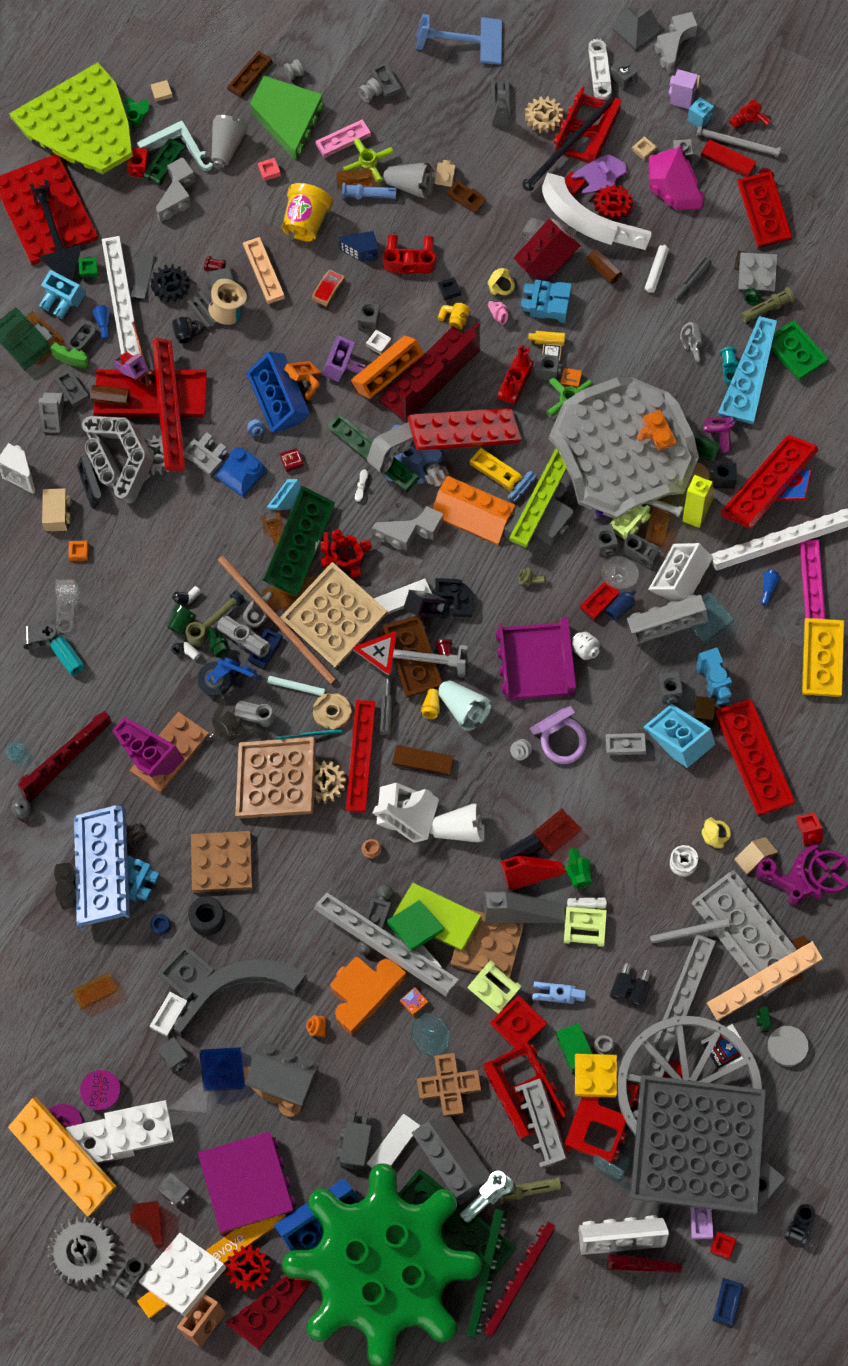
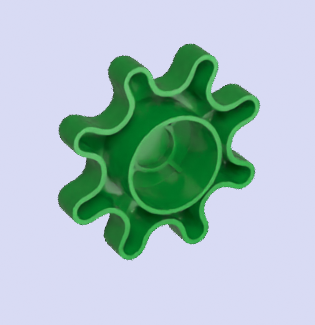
M381 1163L374 1166L370 1171L367 1196L358 1203H343L330 1190L325 1188L316 1189L311 1193L308 1200V1209L322 1226V1239L313 1249L292 1250L288 1252L282 1261V1271L285 1276L294 1280L312 1281L320 1289L322 1295L321 1306L310 1317L306 1325V1332L310 1339L315 1342H324L340 1328L346 1326L354 1327L360 1330L366 1337L367 1359L372 1366H390L396 1356L397 1336L406 1328L419 1327L434 1341L439 1343H445L454 1338L458 1328L457 1322L442 1304L443 1291L450 1282L469 1281L477 1277L482 1271L483 1264L480 1256L475 1252L452 1250L443 1239L442 1226L457 1208V1198L453 1192L441 1189L433 1193L422 1204H409L402 1200L398 1194L397 1175L394 1168L389 1164Z

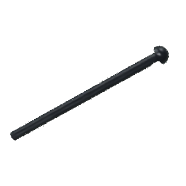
M611 96L529 180H523L522 187L524 190H534V184L611 107L615 99L614 96Z

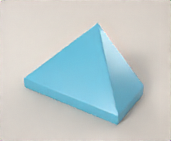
M287 479L267 508L269 510L292 509L300 489V481L298 479Z

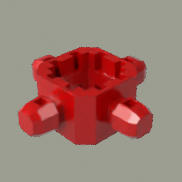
M334 530L332 532L333 542L330 546L329 555L321 559L323 568H327L333 562L344 573L349 571L353 579L361 577L359 566L362 564L364 553L372 549L371 542L363 540L359 544L356 537L351 535L344 537L341 530ZM346 545L348 547L351 546L357 556L355 560H349L347 563L339 560L336 549L340 550Z

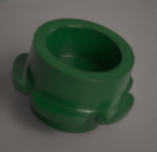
M749 288L745 291L744 300L746 303L756 305L758 301H761L762 295L759 290Z

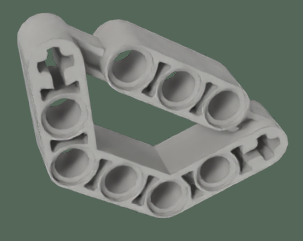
M97 416L85 418L82 428L89 437L85 444V451L99 480L106 486L114 489L116 497L126 503H133L137 499L153 463V457L138 427L126 418ZM102 438L120 439L128 455L122 473H120Z

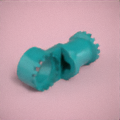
M729 346L727 348L724 347L720 350V355L723 356L724 362L722 364L723 381L728 386L732 380H729L727 375L730 373L735 374L739 364L735 356L736 348L732 346L730 348Z

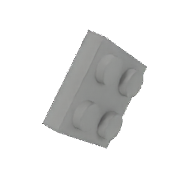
M740 253L738 290L755 288L759 291L775 292L777 254Z

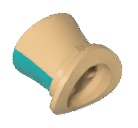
M230 279L217 280L211 290L212 301L209 304V313L215 321L221 324H234L241 318V306L244 305L247 299L246 292L239 284Z

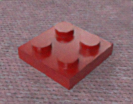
M518 995L490 1022V1026L515 1049L525 1042L529 1043L547 1026V1022Z

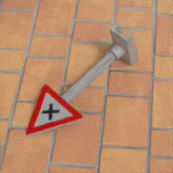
M394 631L353 647L354 652L387 675L391 674L393 659L398 658L448 664V666L457 667L458 678L466 677L468 646L460 645L458 654L449 656L396 650L394 648L397 634Z

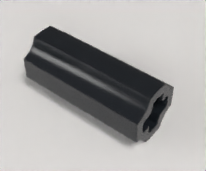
M533 833L500 852V858L503 861L515 856L529 857L541 850L542 845Z

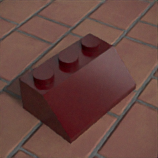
M549 218L513 259L536 280L549 282L581 245L558 221Z

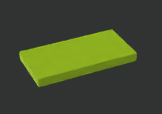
M412 883L393 916L420 900L444 927V932L434 938L463 952L482 916Z

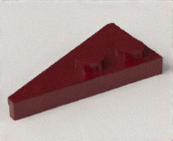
M609 1254L607 1270L681 1273V1263L646 1259L642 1255L632 1257Z

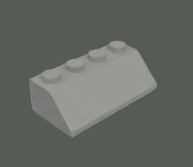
M690 595L685 600L679 602L671 601L667 606L661 608L658 606L653 607L648 612L642 614L640 612L634 613L627 618L635 645L709 621L701 595Z

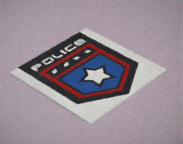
M733 1024L727 1027L741 1039ZM712 1035L701 1041L705 1049ZM721 1035L709 1055L718 1071L743 1059L737 1049Z

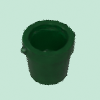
M175 605L172 609L173 612L167 628L183 636L186 633L187 626L194 622L197 616L186 608Z

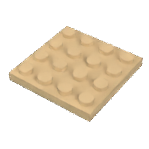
M332 562L280 618L333 667L337 668L353 651V647L362 642L388 614V611Z

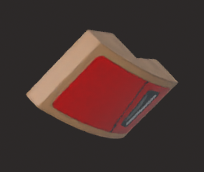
M328 270L315 289L311 300L328 306L335 298L336 291L344 283L345 276Z

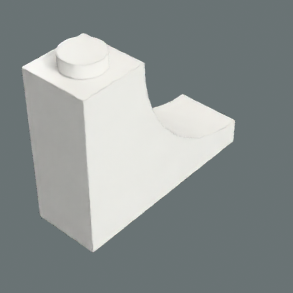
M423 789L412 793L409 801L403 808L386 803L375 806L373 814L410 841L416 843L428 839L439 799L431 791Z

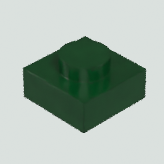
M760 1007L758 1014H755L756 1026H760L761 1033L769 1032L771 1027L768 1007Z

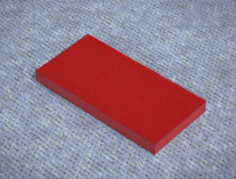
M772 171L738 179L736 181L757 248L791 240L793 237Z

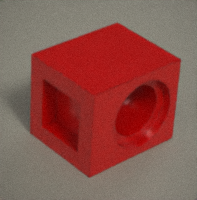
M132 148L133 157L128 159L127 163L129 176L144 177V173L149 165L148 149Z

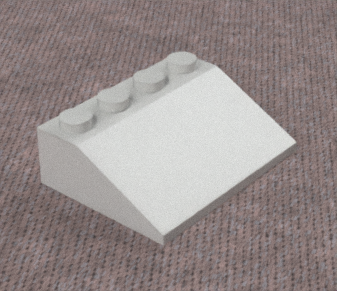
M656 1215L646 1216L644 1220L629 1217L625 1218L622 1222L608 1219L600 1224H595V1221H586L582 1223L583 1225H579L578 1229L581 1255L665 1247L669 1235L664 1219L658 1218Z

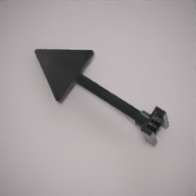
M44 180L45 185L35 188L34 184H30L34 203L39 202V205H42L56 249L55 252L42 255L39 258L52 271L74 281L81 245L66 249L62 247L49 206V198L52 197L48 180Z

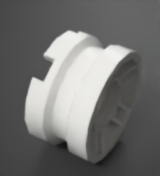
M686 845L676 847L670 857L671 870L676 875L683 877L695 872L698 864V855L694 848ZM682 858L687 859L688 863H687V862L681 863V859H682Z

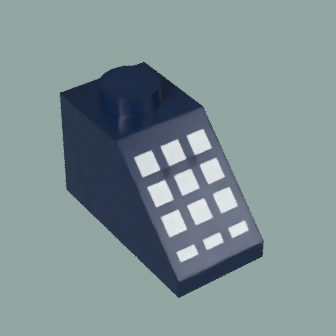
M374 231L338 237L340 250L360 262L373 261L379 258Z

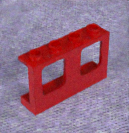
M582 86L580 92L575 94L573 107L570 106L568 109L567 119L563 120L561 124L560 134L557 133L555 136V152L563 145L569 132L575 133L585 123L576 118L581 105L586 104L599 109L606 101L584 94L585 87ZM615 98L611 107L603 114L599 124L592 125L583 134V136L591 139L584 153L568 149L564 155L587 163L598 159L621 111L622 100Z
M528 1042L482 1065L520 1140L535 1133L536 1130L535 1128L527 1129V1125L532 1123L529 1122L524 1110H521L520 1107L521 1103L526 1099L523 1090L516 1092L515 1087L542 1079L547 1095L555 1109L553 1113L555 1120L558 1121L566 1116L564 1113L566 1111L562 1100H557L555 1096L556 1088L552 1082H548L546 1079V1069L542 1063H538L535 1058L537 1052L533 1045L529 1046ZM521 1055H526L535 1071V1076L513 1087L509 1084L502 1070V1065Z
M626 1081V1091L631 1093L629 1100L631 1109L633 1104H638L639 1086ZM582 1096L564 1143V1148L569 1152L574 1149L608 1162L607 1166L610 1167L612 1161L616 1162L620 1150L617 1147L619 1142L623 1143L627 1131L624 1130L626 1120L622 1113L600 1106L598 1104L599 1097ZM591 1122L603 1124L617 1131V1136L610 1151L602 1150L584 1142Z

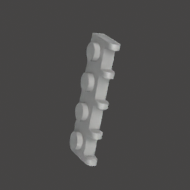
M537 1079L515 1087L516 1092L523 1090L527 1102L520 1106L521 1110L529 1108L533 1123L527 1125V1129L535 1128L539 1143L533 1145L534 1150L541 1148L545 1161L539 1163L540 1168L568 1159L543 1080Z

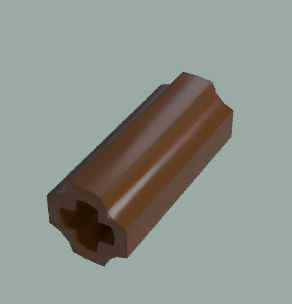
M592 250L586 258L612 285L621 278L623 273L599 250Z
M92 385L90 393L91 402L128 406L130 389Z

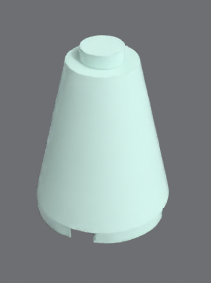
M451 680L443 682L439 687V696L464 730L471 731L477 728L474 725L478 722L482 723L489 715L491 710L489 702L491 701L487 697Z

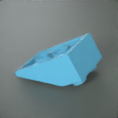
M670 704L644 726V730L674 760L686 768L716 745L709 727L673 704Z

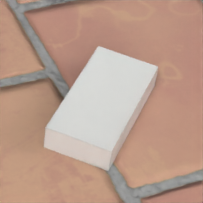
M169 992L150 1024V1029L168 1038L174 1028L175 1021L183 1013L188 1001Z

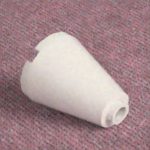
M473 803L434 817L430 834H433L435 838L478 843L484 841L485 828L481 821L483 813L480 804Z

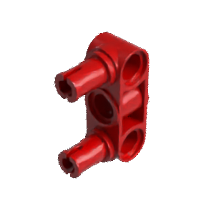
M394 234L388 235L387 249H385L383 254V265L387 272L428 274L435 270L436 254L433 236H424L423 250L397 249L398 236Z
M525 345L518 347V355L514 357L504 377L497 399L516 405L534 365V361L529 357V347L526 346L525 348Z

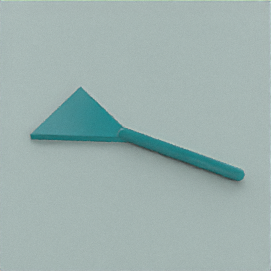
M337 729L301 733V735L276 736V738L282 740L305 736L343 733V730Z

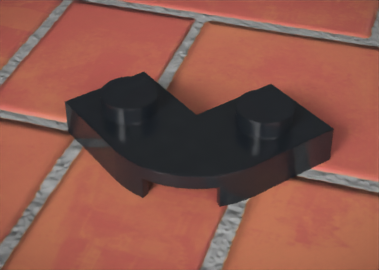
M436 578L435 595L446 599H454L453 617H472V590L462 583L460 579Z

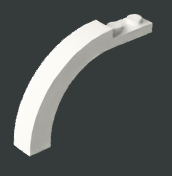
M547 173L542 185L543 196L552 211L565 223L582 234L603 243L612 245V242H617L646 250L651 238V231L614 222L591 212L570 194L564 177Z

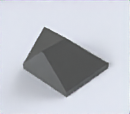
M629 7L625 8L612 27V30L635 51L662 31L651 9Z

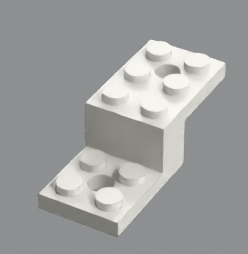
M166 1100L104 1113L105 1119L66 1127V1131L96 1164L135 1156V1150L174 1142ZM148 1120L155 1122V1127L151 1131L143 1128L144 1123ZM90 1138L96 1141L95 1147L92 1149L85 1148V1141Z

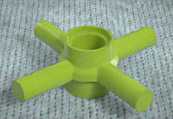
M360 138L355 139L354 144L360 153L359 161L343 167L344 173L347 174L361 168L365 172H371L377 183L382 182L383 178L376 165L378 160L394 154L393 149L390 147L375 153L372 149H365Z

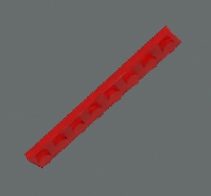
M155 337L152 345L165 470L182 473L185 470L172 341Z

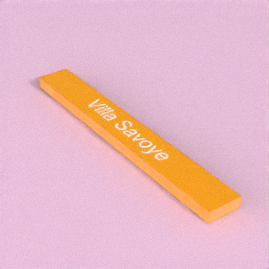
M286 1215L234 1229L206 1251L226 1264L229 1261L227 1259L228 1256H235L233 1253L234 1249L240 1252L242 1245L246 1249L275 1228L274 1224L285 1218ZM150 1291L137 1300L149 1319L168 1306V1304Z

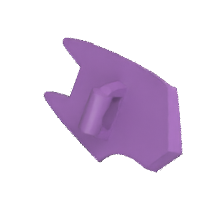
M608 154L585 165L575 172L571 178L584 177L589 186L582 191V194L592 193L600 190V188L606 189V185L612 187L618 177L628 173L627 165Z

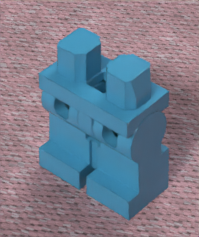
M536 279L535 284L525 283L523 295L531 296L532 300L522 298L520 310L530 312V317L557 319L560 323H566L572 284L556 282L554 284L548 281L541 282V280Z
M718 648L699 653L696 669L698 674L704 673L707 680L708 697L716 698L717 706L722 707L730 702L732 682L730 677L726 678L727 673L722 668L723 660Z
M127 855L129 899L135 902L138 899L148 901L152 890L146 888L145 885L147 882L156 885L160 874L153 870L150 864Z

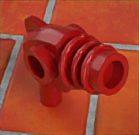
M752 99L747 105L739 109L740 112L737 111V114L729 119V123L735 129L742 124H746V122L752 121L757 123L759 120L767 126L771 120L761 113L762 105Z

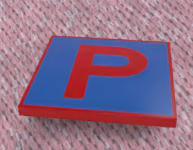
M802 470L775 501L806 500L812 470Z

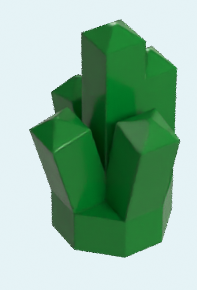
M572 847L568 851L570 858L567 860L568 864L565 870L571 878L573 887L581 889L593 883L590 860L586 857H581L579 849Z

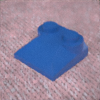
M238 447L230 452L229 458L214 476L241 497H244L265 475L267 468L247 450Z

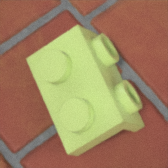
M638 506L619 518L613 519L610 524H612L614 532L624 540L629 535H636L639 526L642 523L645 524L651 516L649 514L650 506Z

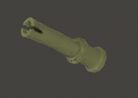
M786 287L784 291L772 294L767 301L740 313L741 318L746 324L773 309L779 310L783 305L795 301L794 294L789 287Z
M556 1177L525 1184L514 1182L511 1192L499 1198V1203L503 1204L504 1201L513 1199L519 1201L524 1196L561 1190L560 1179Z

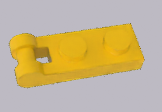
M482 448L469 461L471 466L503 486L508 492H512L515 488L514 485L523 478L520 473ZM507 475L511 477L509 481L505 479Z

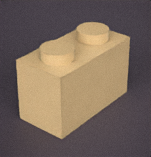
M65 488L43 489L42 524L45 531H67V524L71 523V515L68 512V507H71V496L67 495Z

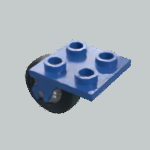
M225 657V660L218 658V661H212L202 666L199 670L197 681L200 689L205 694L220 696L230 689L233 681L232 675L237 671L261 680L262 677L257 675V670L245 665L240 668L241 663Z

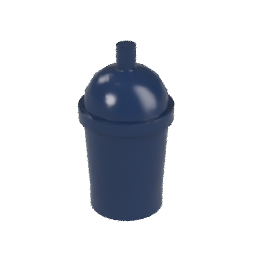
M636 591L619 593L617 598L605 610L606 614L612 620L617 621L627 610L633 607L635 602L633 595Z

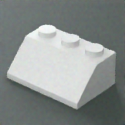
M700 543L673 544L648 590L670 601L679 602L685 600L686 597L693 595L713 556Z

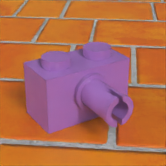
M339 335L337 336L323 369V376L339 382L344 370L347 369L358 374L365 368V364L350 359L355 342Z

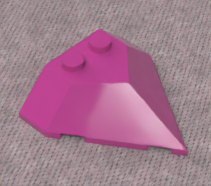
M682 145L676 149L672 148L662 151L657 155H651L648 163L649 189L654 195H658L668 206H672L676 210L702 209L705 196L696 186L698 180L689 160L683 154L684 149Z

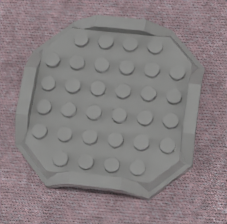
M617 377L586 388L564 401L548 438L558 449L574 485L578 504L591 510L594 508L613 519H617L638 506L662 497L684 494L699 458L694 435L679 403L667 391L632 377ZM657 410H661L676 440L675 445L660 451L657 450L652 438L644 441L637 439L641 428L646 427L642 419L643 416Z

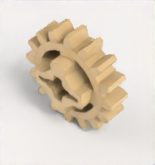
M540 96L538 101L535 98L533 99V104L528 103V108H525V121H528V126L533 125V131L538 128L539 133L542 130L548 133L550 128L554 131L555 126H560V121H563V108H560V103L555 104L556 99L550 101L547 96L543 100Z
M325 760L320 766L317 762L315 763L314 797H316L317 803L321 799L324 800L325 804H327L328 799L334 802V796L341 797L339 791H345V787L342 785L346 784V779L343 778L345 776L344 771H340L339 765L334 767L332 761L329 765H326ZM325 776H326L327 781H326L325 788H324L323 783H324Z

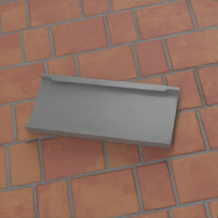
M735 870L726 874L692 902V905L706 923L729 918L730 927L716 929L713 932L749 978L797 950ZM783 984L764 994L765 999Z

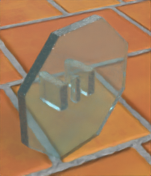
M425 1013L412 1023L411 1040L420 1054L434 1057L447 1048L449 1031L440 1017Z

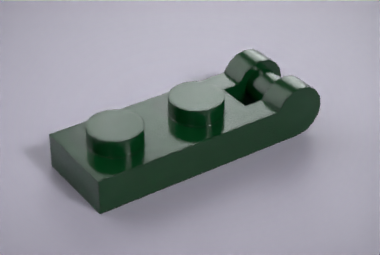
M169 138L145 171L144 179L152 180L156 185L161 186L164 178L169 173L167 165L179 159L185 150V146Z

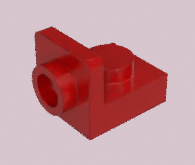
M815 812L796 817V823L802 834L804 846L823 842L822 826Z

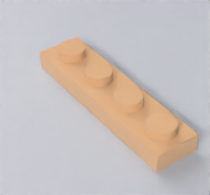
M260 237L243 242V247L267 304L285 299Z

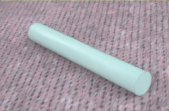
M273 676L268 678L269 684L319 696L324 695L326 690Z

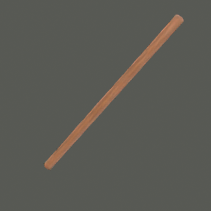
M221 556L218 562L330 684H333L336 678L224 556Z

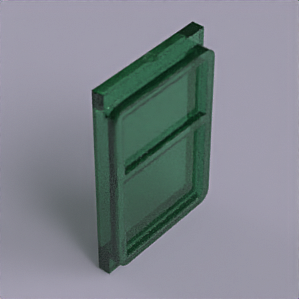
M16 307L0 319V345L24 371L51 350V345L46 338Z

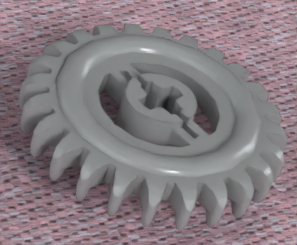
M77 1216L75 1224L68 1219L69 1226L66 1227L60 1224L62 1232L54 1230L57 1238H50V1241L55 1245L47 1247L48 1250L53 1252L47 1255V1257L54 1259L49 1265L50 1267H57L54 1270V1274L62 1272L61 1280L68 1277V1284L75 1280L76 1286H79L81 1280H83L87 1286L89 1279L96 1283V1276L103 1278L102 1271H110L107 1264H114V1261L110 1259V1257L116 1256V1252L111 1251V1249L116 1247V1244L110 1243L114 1236H107L110 1232L109 1228L102 1230L104 1227L103 1222L96 1226V1218H93L91 1223H89L87 1216H85L83 1222ZM82 1236L91 1238L97 1245V1255L93 1262L90 1261L92 1248L87 1241L81 1239ZM73 1240L71 1252L76 1260L83 1262L84 1266H76L68 1259V1246ZM78 1242L84 1248L83 1254L88 1262L87 1264L82 1254L79 1253Z

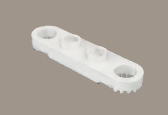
M593 39L588 46L593 92L595 98L606 101L611 97L612 92L606 45L601 39ZM600 46L602 49L596 51L593 47ZM604 89L607 93L601 95L598 91Z

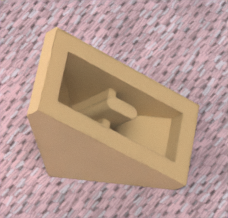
M764 837L752 841L734 861L748 875L757 868L760 860L763 858L771 859L778 854V851Z

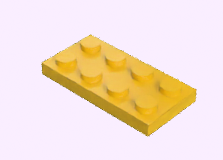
M805 618L802 695L842 696L844 620Z

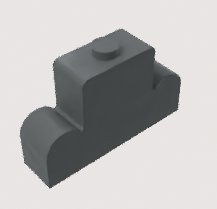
M560 482L534 533L536 537L550 546L554 545L561 535L564 536L567 533L569 525L573 521V510L563 504L565 486L562 482ZM530 497L504 528V537L509 539Z

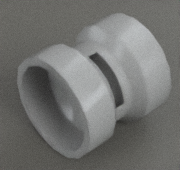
M371 78L366 85L358 87V92L361 98L368 103L373 99L374 95L378 96L382 93V88L376 79Z

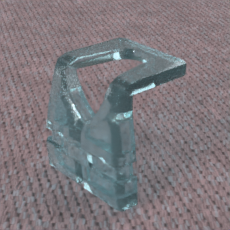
M610 1147L605 1148V1151L611 1150ZM619 1153L620 1165L616 1167L595 1155L593 1164L597 1169L606 1172L616 1180H620L630 1164V1159Z

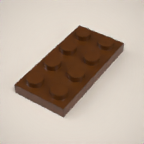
M413 616L383 625L385 635L394 631L397 634L394 649L432 654L420 616ZM393 659L406 698L428 692L429 689H438L442 684L436 663Z

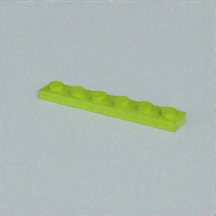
M557 448L553 452L509 537V541L525 548L530 543L567 471Z

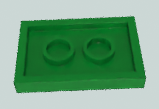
M794 320L774 333L771 351L798 381L828 363L827 356Z

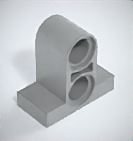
M44 392L43 398H39L38 402L42 432L60 433L64 394Z

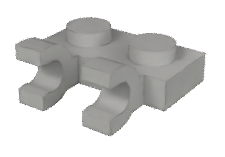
M206 432L199 442L194 439L183 450V453L188 460L211 476L223 464L221 459L228 454V451H226V446L222 443L213 452L209 451L207 448L214 441L212 440L213 437Z

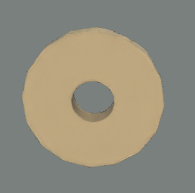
M328 693L319 697L314 703V720L324 730L341 729L350 721L352 711L346 697L337 693ZM335 708L337 713L335 715H328L327 710Z

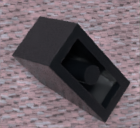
M409 590L404 608L416 616L446 619L451 600L425 591Z

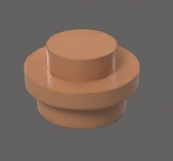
M375 839L366 840L362 845L363 855L369 859L378 857L381 853V844Z

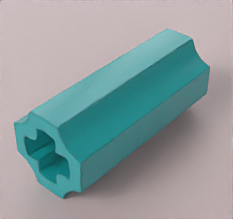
M58 636L51 641V649L71 676L84 669L83 662L64 636Z

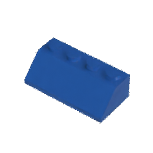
M268 351L246 374L271 433H276L299 425L310 415V412L297 382L291 379L284 370L288 364L285 354Z
M344 1178L328 1188L343 1203L354 1204L360 1202L354 1190ZM308 1202L274 1224L275 1229L289 1251L313 1249L322 1239V1226L309 1211Z

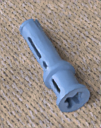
M343 183L342 199L346 197L357 198V200L362 199V197L396 199V188L367 187L359 183L357 185H346V183Z

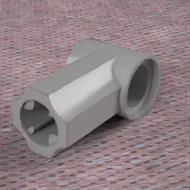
M239 700L236 705L235 718L256 722L263 727H269L275 721L273 711L267 704L257 705ZM262 714H269L266 718H261Z

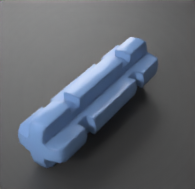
M532 471L527 472L524 479L508 495V499L513 503L517 502L521 495L531 486V483L536 480V474Z

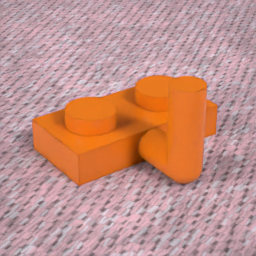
M310 361L288 363L284 370L291 379L295 381L307 380L311 384L304 395V398L310 401L320 385L316 378H319L322 372Z
M661 410L643 416L642 419L646 427L641 428L637 436L639 441L652 438L658 451L676 444V440Z

